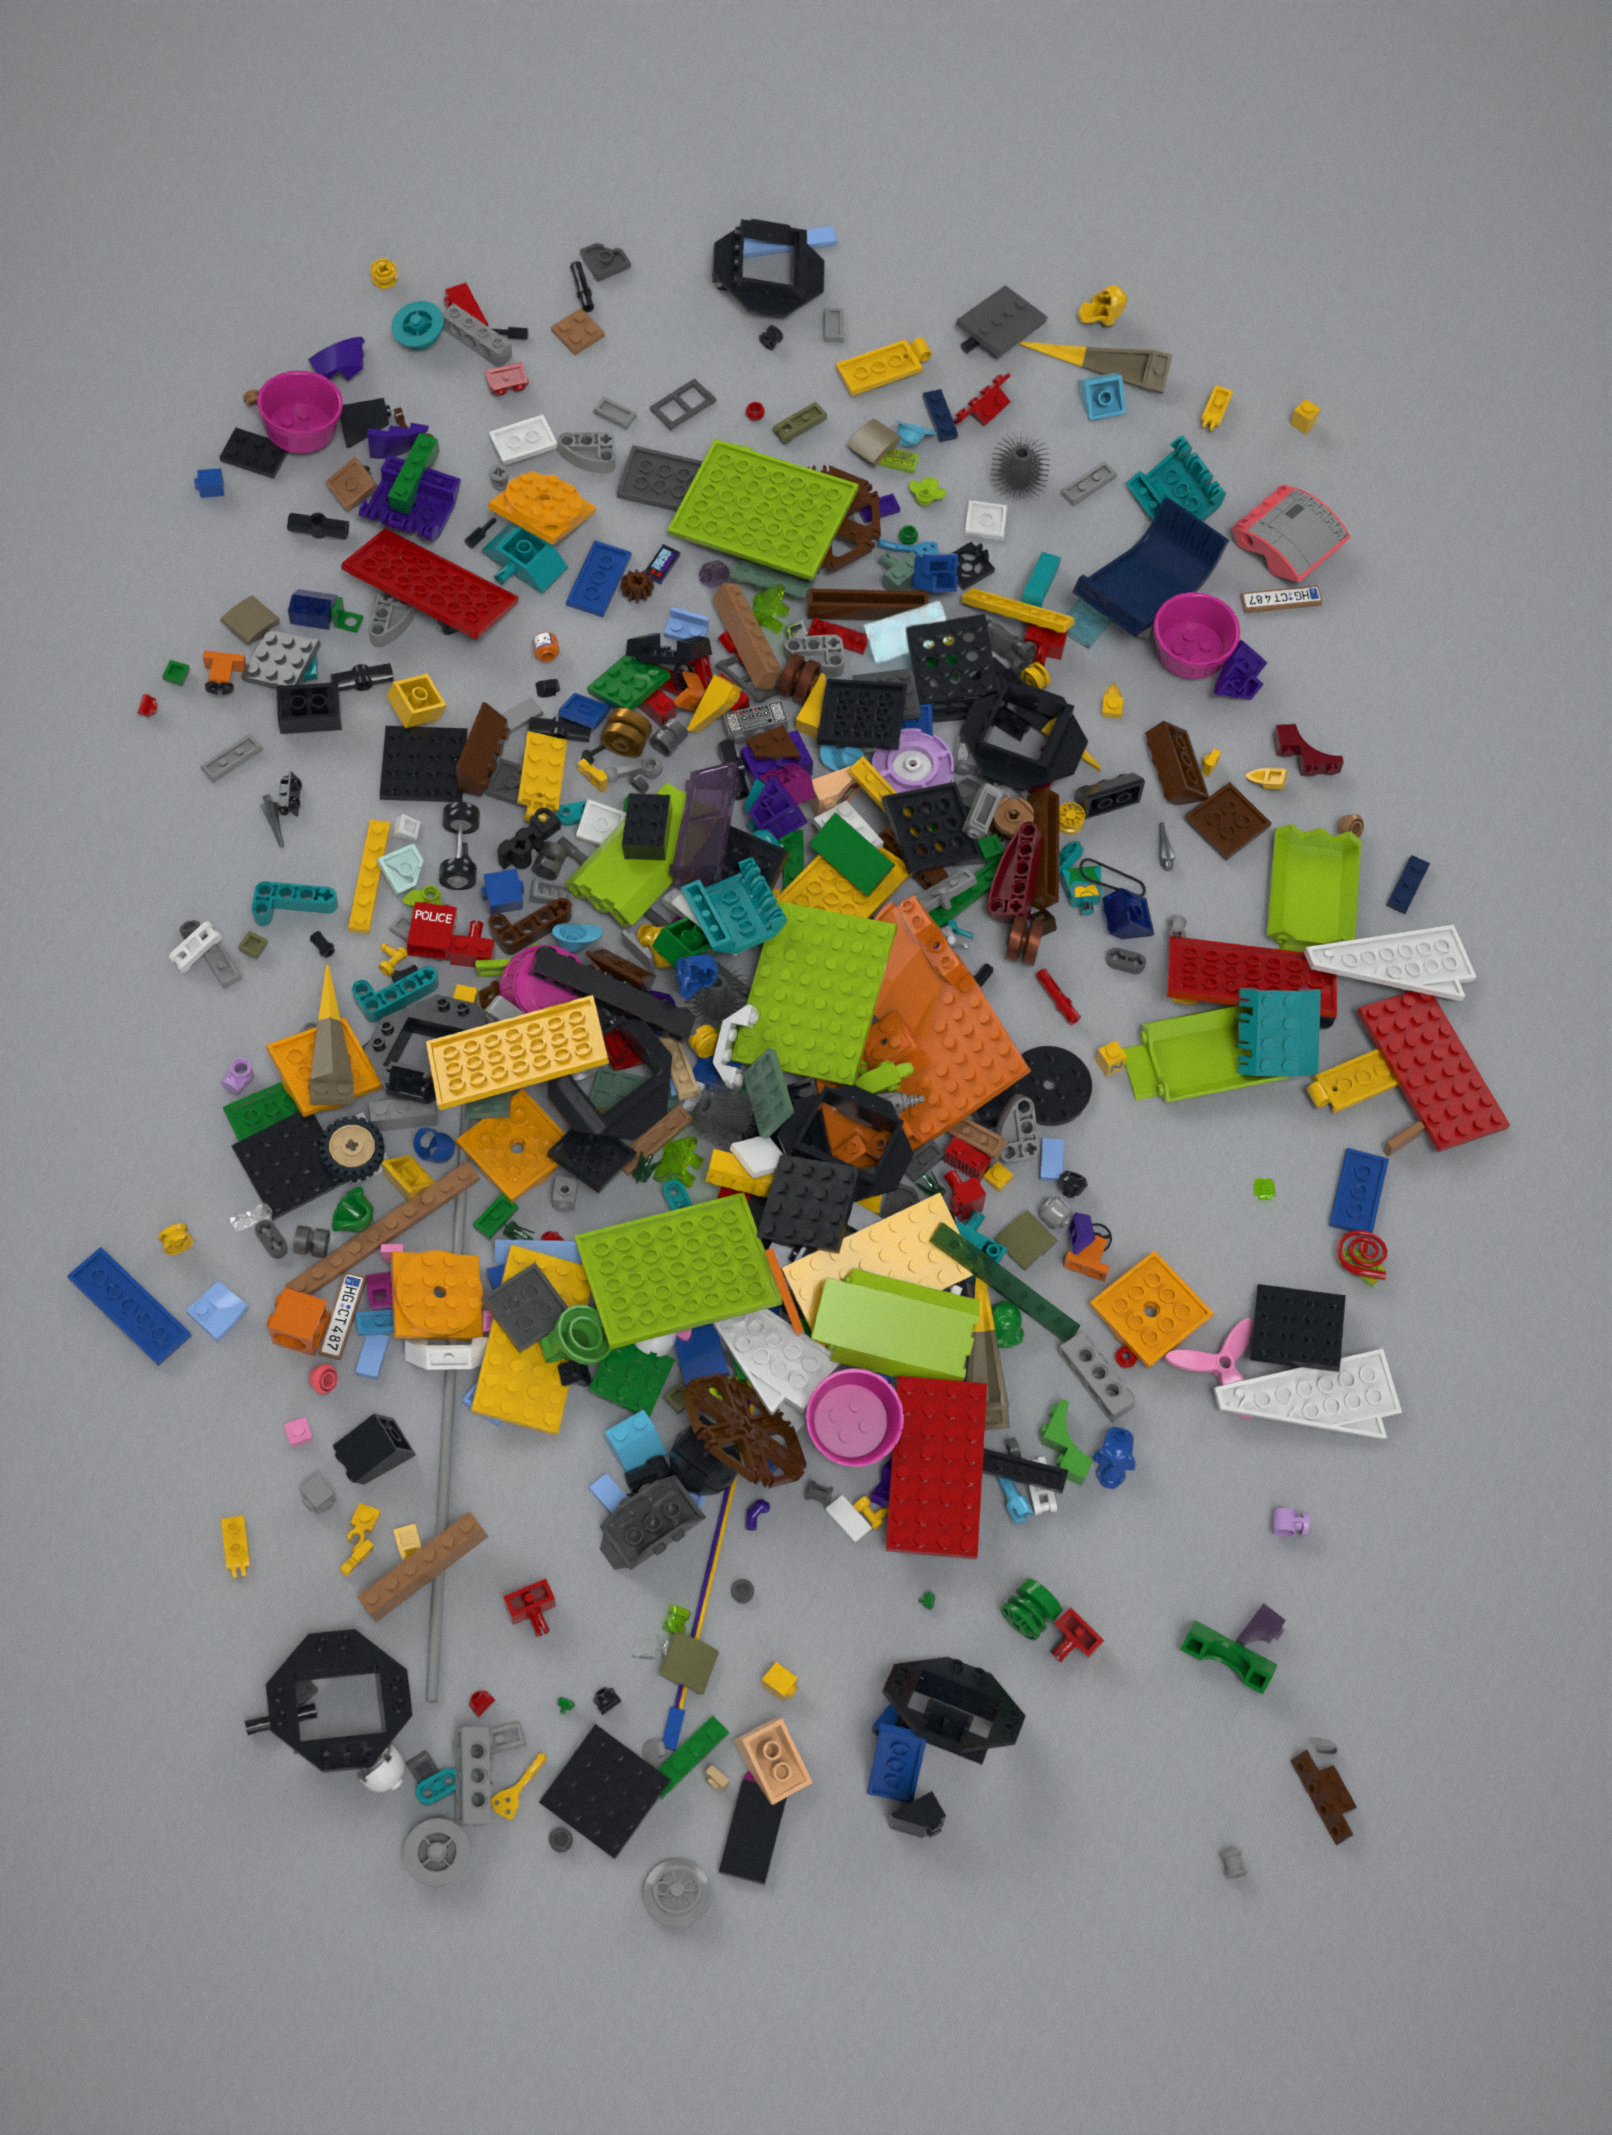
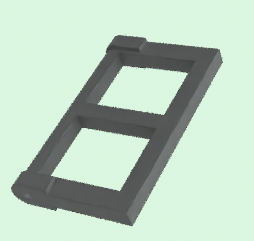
M694 378L650 406V411L671 431L699 411L715 403L716 398ZM692 387L706 399L693 409L679 397ZM672 400L687 412L673 422L660 410L661 407Z
M737 655L723 659L715 666L752 695L759 703L778 695V686L776 684L772 690L770 689L759 694L747 684L752 681L749 674L739 678L727 667L736 663L745 668L743 662L741 663L738 660Z

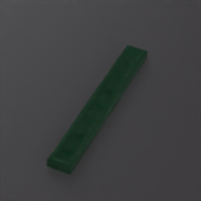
M942 1222L938 1225L929 1242L1063 1342H1067L1075 1336L1081 1325Z

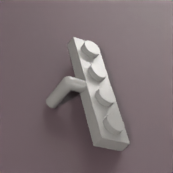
M964 867L915 897L927 912L940 905L944 909L949 910L951 908L950 899L977 884V880Z

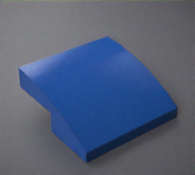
M714 1054L708 1058L698 1056L697 1064L692 1071L695 1080L703 1084L706 1083L707 1090L710 1088L711 1091L712 1088L714 1092L716 1089L715 1085L716 1087L718 1085L720 1089L721 1084H723L721 1080L723 1081L713 1064ZM730 1060L726 1066L741 1070L743 1064L734 1063Z

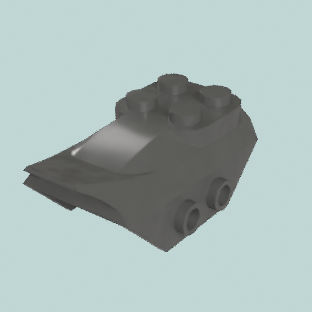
M676 1475L657 1480L652 1484L647 1483L638 1490L639 1493L633 1497L628 1496L619 1503L620 1506L600 1526L603 1531L600 1550L614 1570L621 1568L632 1570L655 1554L657 1556L666 1550L668 1544L672 1541H680L688 1530L706 1518Z

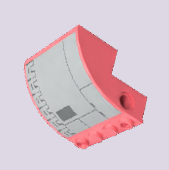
M1287 485L1279 486L1274 493L1266 497L1257 507L1251 509L1248 515L1238 520L1237 524L1231 528L1238 548L1265 555L1271 575L1295 582H1300L1351 538L1340 519L1321 500L1306 491Z

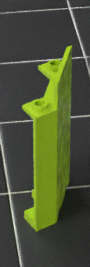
M667 782L656 793L670 795L673 809L666 861L624 859L622 848L624 819L564 883L576 899L587 898L599 913L610 912L622 927L633 926L709 843L706 833L698 825L712 809Z
M1294 824L1275 829L1267 936L1279 944L1280 950L1304 952L1306 947L1355 940L1362 840L1351 831L1332 836L1322 827L1308 832L1301 831Z
M1234 1005L1142 1023V1031H1140L1142 1044L1122 1048L1127 1056L1125 1068L1136 1101L1161 1096L1168 1103L1278 1081L1289 1077L1254 1076L1237 1073V1065L1239 1063H1247L1238 1061V1056H1251L1250 1049L1238 1048V1043L1240 1042L1249 1043V1041L1238 1040L1239 1021H1249L1239 1019V1014H1252V1007Z
M853 1268L850 1275L845 1276L844 1282L826 1277L811 1339L828 1343L827 1350L830 1351V1361L893 1377L908 1376L963 1381L967 1370L964 1369L967 1355L970 1356L974 1338H972L975 1324L978 1325L980 1317V1300Z

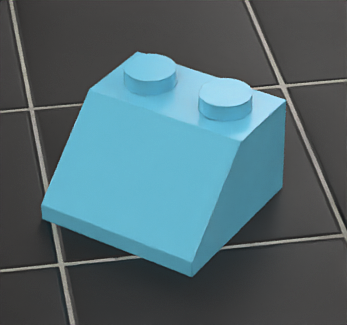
M1110 373L1079 379L1080 396L1089 420L1126 413L1122 375Z
M644 1410L605 1431V1441L625 1473L645 1465L653 1457L660 1455L665 1457L667 1455L655 1426Z

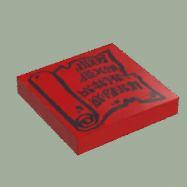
M619 1029L613 1030L604 1037L608 1059L614 1071L646 1064Z

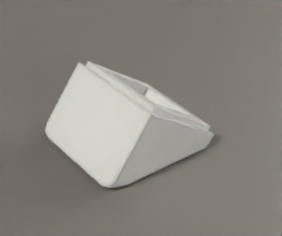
M402 814L396 819L392 836L415 841L421 822Z

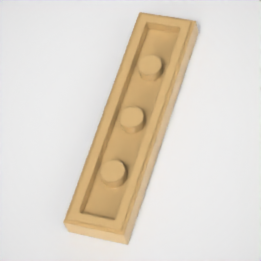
M669 1037L660 1038V1041L672 1054L671 1079L678 1099L684 1100L696 1097L697 1095L700 1096L697 1082L682 1043Z

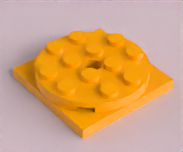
M534 471L528 474H521V476L512 479L508 483L506 490L489 501L488 509L552 545L596 512V506L582 499L573 485L566 483L555 475L548 476Z
M343 1017L341 1018L354 1079L355 1100L360 1096L382 1089V1084L346 1018ZM317 1027L266 1045V1051L280 1074L284 1089L293 1098L303 1117L322 1110H334L346 1106L310 1104L309 1085Z
M521 1089L512 1096L509 1117L483 1118L457 1138L456 1144L478 1166L482 1175L513 1203L531 1188L545 1182L560 1166L547 1157V1153L565 1133L528 1093ZM520 1145L524 1149L521 1153H514L512 1148Z
M431 1250L422 1253L392 1251L390 1256L394 1338L472 1341V1338L483 1337L481 1310L483 1288L480 1281L478 1255H458L441 1250ZM434 1289L442 1290L445 1296L443 1298L436 1297Z
M1155 1250L1089 1303V1306L1109 1326L1114 1337L1123 1346H1127L1148 1369L1167 1353L1178 1348L1192 1333L1214 1316L1213 1311ZM1151 1308L1155 1310L1156 1316H1146L1144 1310Z

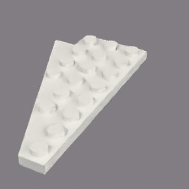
M1454 925L1306 947L1304 950L1309 966L1313 970L1456 1001H1463L1466 997L1460 983L1473 982L1476 979V974Z
M769 1309L711 1323L761 1402L772 1416L784 1400L801 1412H804L808 1406L810 1396L816 1390L815 1388L841 1365V1363L830 1361V1351L806 1334L797 1337L793 1326Z
M1383 1349L1341 1358L1339 1372L1301 1367L1218 1386L1213 1389L1220 1411L1380 1440L1387 1438L1382 1418L1402 1413Z

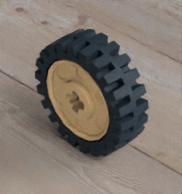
M352 1116V1119L343 1117L342 1121L337 1119L333 1125L327 1126V1131L324 1130L320 1139L319 1153L323 1167L327 1169L331 1176L334 1175L337 1180L342 1178L343 1182L352 1180V1183H356L358 1179L364 1181L367 1176L369 1178L372 1177L374 1172L380 1169L384 1159L385 1146L383 1136L377 1126L374 1127L371 1121L366 1122L365 1118L361 1117L358 1120L357 1116Z

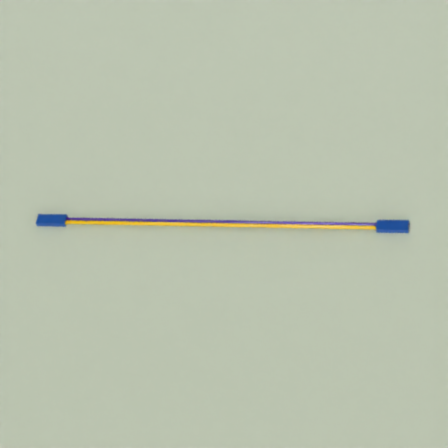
M781 1305L767 1309L779 1316ZM746 1400L752 1416L754 1405ZM738 1474L733 1484L725 1489L690 1636L698 1641ZM681 1684L678 1686L674 1706L670 1707L662 1740L665 1748L672 1751L677 1749L685 1715L683 1706L688 1688Z

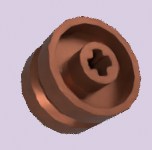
M793 653L783 670L778 694L787 698L794 694L795 701L805 704L819 678L821 663L812 659L805 663L804 656Z
M1016 915L1013 928H1010L1005 959L1016 962L1019 959L1020 951L1024 950L1023 963L1034 966L1045 922L1034 919L1031 922L1030 930L1026 931L1027 918Z

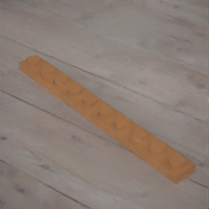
M467 1161L285 1284V1287L304 1294L313 1295L379 1250L381 1244H388L480 1181L478 1174Z

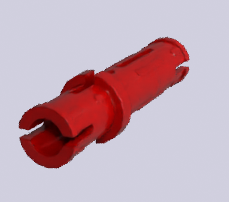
M1046 968L1038 971L1035 977L1055 1002L1056 1009L1062 1012L1070 1025L1077 1023L1081 1016L1071 1004V999L1064 995Z

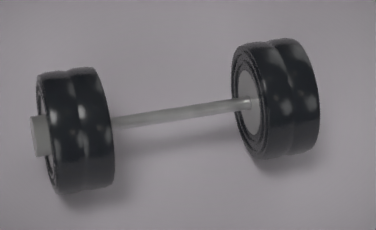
M453 802L444 807L442 824L447 831L458 834L457 858H449L441 862L439 882L448 889L467 890L476 884L477 867L472 861L461 858L462 834H470L478 830L480 810L471 803Z

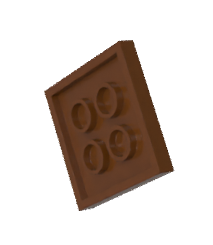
M1230 782L1185 815V820L1225 860H1228L1265 832L1272 824Z

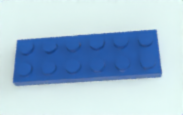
M102 1247L98 1248L67 1276L68 1280L157 1366L191 1337V1333Z

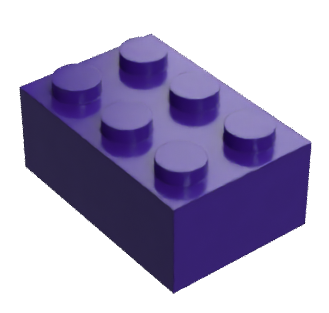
M798 730L788 733L801 755V759L798 761L794 760V758L755 760L748 747L741 749V759L752 787L755 780H760L759 776L765 775L767 771L780 770L785 765L791 763L800 765L806 772L812 775L813 761Z

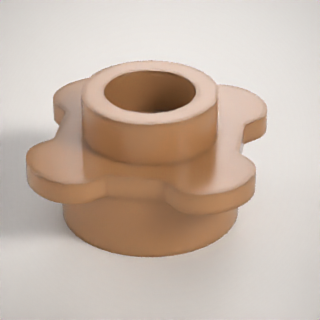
M260 390L247 391L243 395V402L247 403V406L258 405L257 398Z

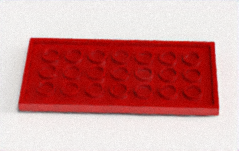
M386 528L343 561L341 565V570L476 640L518 604L519 596Z
M1170 936L1167 997L1239 1006V1000H1250L1239 998L1240 988L1299 991V989H1321L1320 1016L1336 1018L1337 975L1311 969L1304 952Z
M1410 991L1358 1008L1356 1012L1417 1118L1425 1126L1424 1130L1437 1152L1508 1129L1510 1123L1433 995Z
M898 1376L896 1392L902 1403L904 1424L903 1429H901L900 1439L892 1449L886 1551L977 1559L987 1384Z

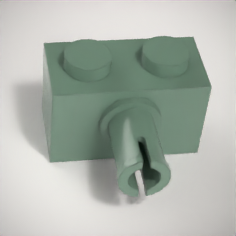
M885 551L880 556L879 561L889 568L884 573L883 588L885 590L907 591L912 587L916 555L914 552H910L900 561L895 559L888 551Z

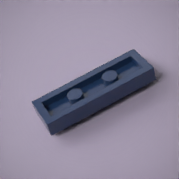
M942 390L923 392L922 398L934 430L937 433L939 443L958 439V432Z
M1411 855L1387 903V907L1406 914L1428 870L1429 862Z

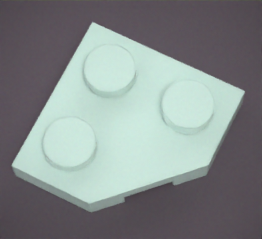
M413 843L378 858L376 862L397 897L415 889L424 860Z

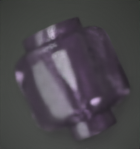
M720 560L704 563L699 571L701 583L708 588L721 586L728 581L730 575L729 568Z

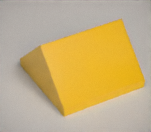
M411 1155L391 1158L382 1162L384 1176L406 1201H409L435 1183Z

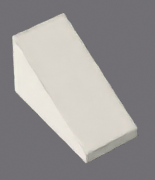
M698 1081L696 1082L699 1091H702L700 1096L685 1099L683 1108L690 1112L694 1108L687 1107L696 1108L702 1099L701 1096L703 1095L701 1093L704 1094L705 1084Z

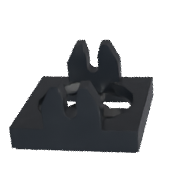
M971 541L952 552L958 554L960 565L957 566V574L954 575L958 576V585L962 590L967 589L995 572V568L989 562L988 550L985 549L983 551L982 543L975 546ZM971 554L976 558L972 561L965 560L962 555ZM982 563L981 572L977 574L975 566ZM970 564L973 568L970 571H965L962 569V565ZM961 574L970 575L971 577H965Z

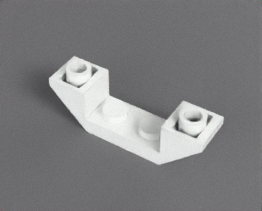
M749 1004L723 1020L713 1058V1064L723 1078V1081L726 1080L731 1083L736 1089L741 1086L743 1081L742 1070L726 1065L732 1057V1050L730 1048L732 1041H735L737 1036L736 1025L752 1029L753 1024L757 1023V1008Z
M488 1337L472 1338L471 1345H428L427 1340L405 1339V1361L426 1370L473 1369L482 1364Z

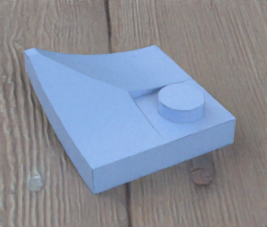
M218 1281L193 1303L186 1312L218 1342L239 1321L249 1306Z

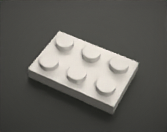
M544 415L489 432V438L504 466L558 448V443Z
M847 801L813 818V824L820 831L836 812L877 849L883 847L884 842Z

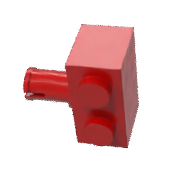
M1029 623L1024 642L1031 641L1036 644L1037 649L1032 663L1039 662L1040 660V664L1044 667L1047 657L1061 660L1068 631L1058 633L1052 629L1038 627L1035 624Z
M472 920L468 936L452 935L449 951L451 965L476 968V960H494V939L481 938L483 922L477 921L476 927V920Z
M956 1170L946 1173L944 1178L952 1189L949 1210L954 1211L955 1217L958 1218L959 1222L970 1218L974 1210L979 1211V1213L983 1212L986 1192L976 1176L962 1182Z
M546 1578L503 1596L505 1608L513 1625L530 1619L536 1637L542 1636L541 1628L544 1635L550 1632L542 1613L556 1607V1602Z
M1070 1607L1055 1623L1065 1633V1638L1051 1653L1056 1657L1063 1650L1057 1657L1061 1663L1074 1648H1080L1090 1657L1105 1640Z

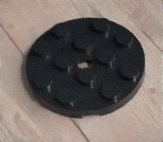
M1039 1046L1021 1054L1031 1072L1011 1085V1088L1015 1095L1022 1094L1033 1101L1036 1123L1043 1126H1059L1079 1117L1089 1103L1092 1093L1091 1075L1084 1062L1072 1052L1056 1046ZM1047 1081L1055 1085V1088L1052 1090L1046 1089L1044 1083ZM1025 1100L1019 1103L1021 1109L1025 1106Z

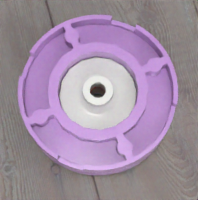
M902 729L899 750L876 749L872 757V766L897 793L951 783L954 769L953 756L947 744L937 735L930 736L921 733L922 729ZM921 805L922 810L928 809L927 806Z

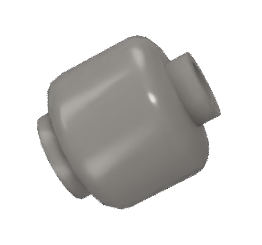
M1050 1196L1039 1208L1041 1211L1040 1218L1052 1229L1058 1226L1064 1228L1071 1220L1069 1217L1071 1207L1060 1197L1052 1198Z

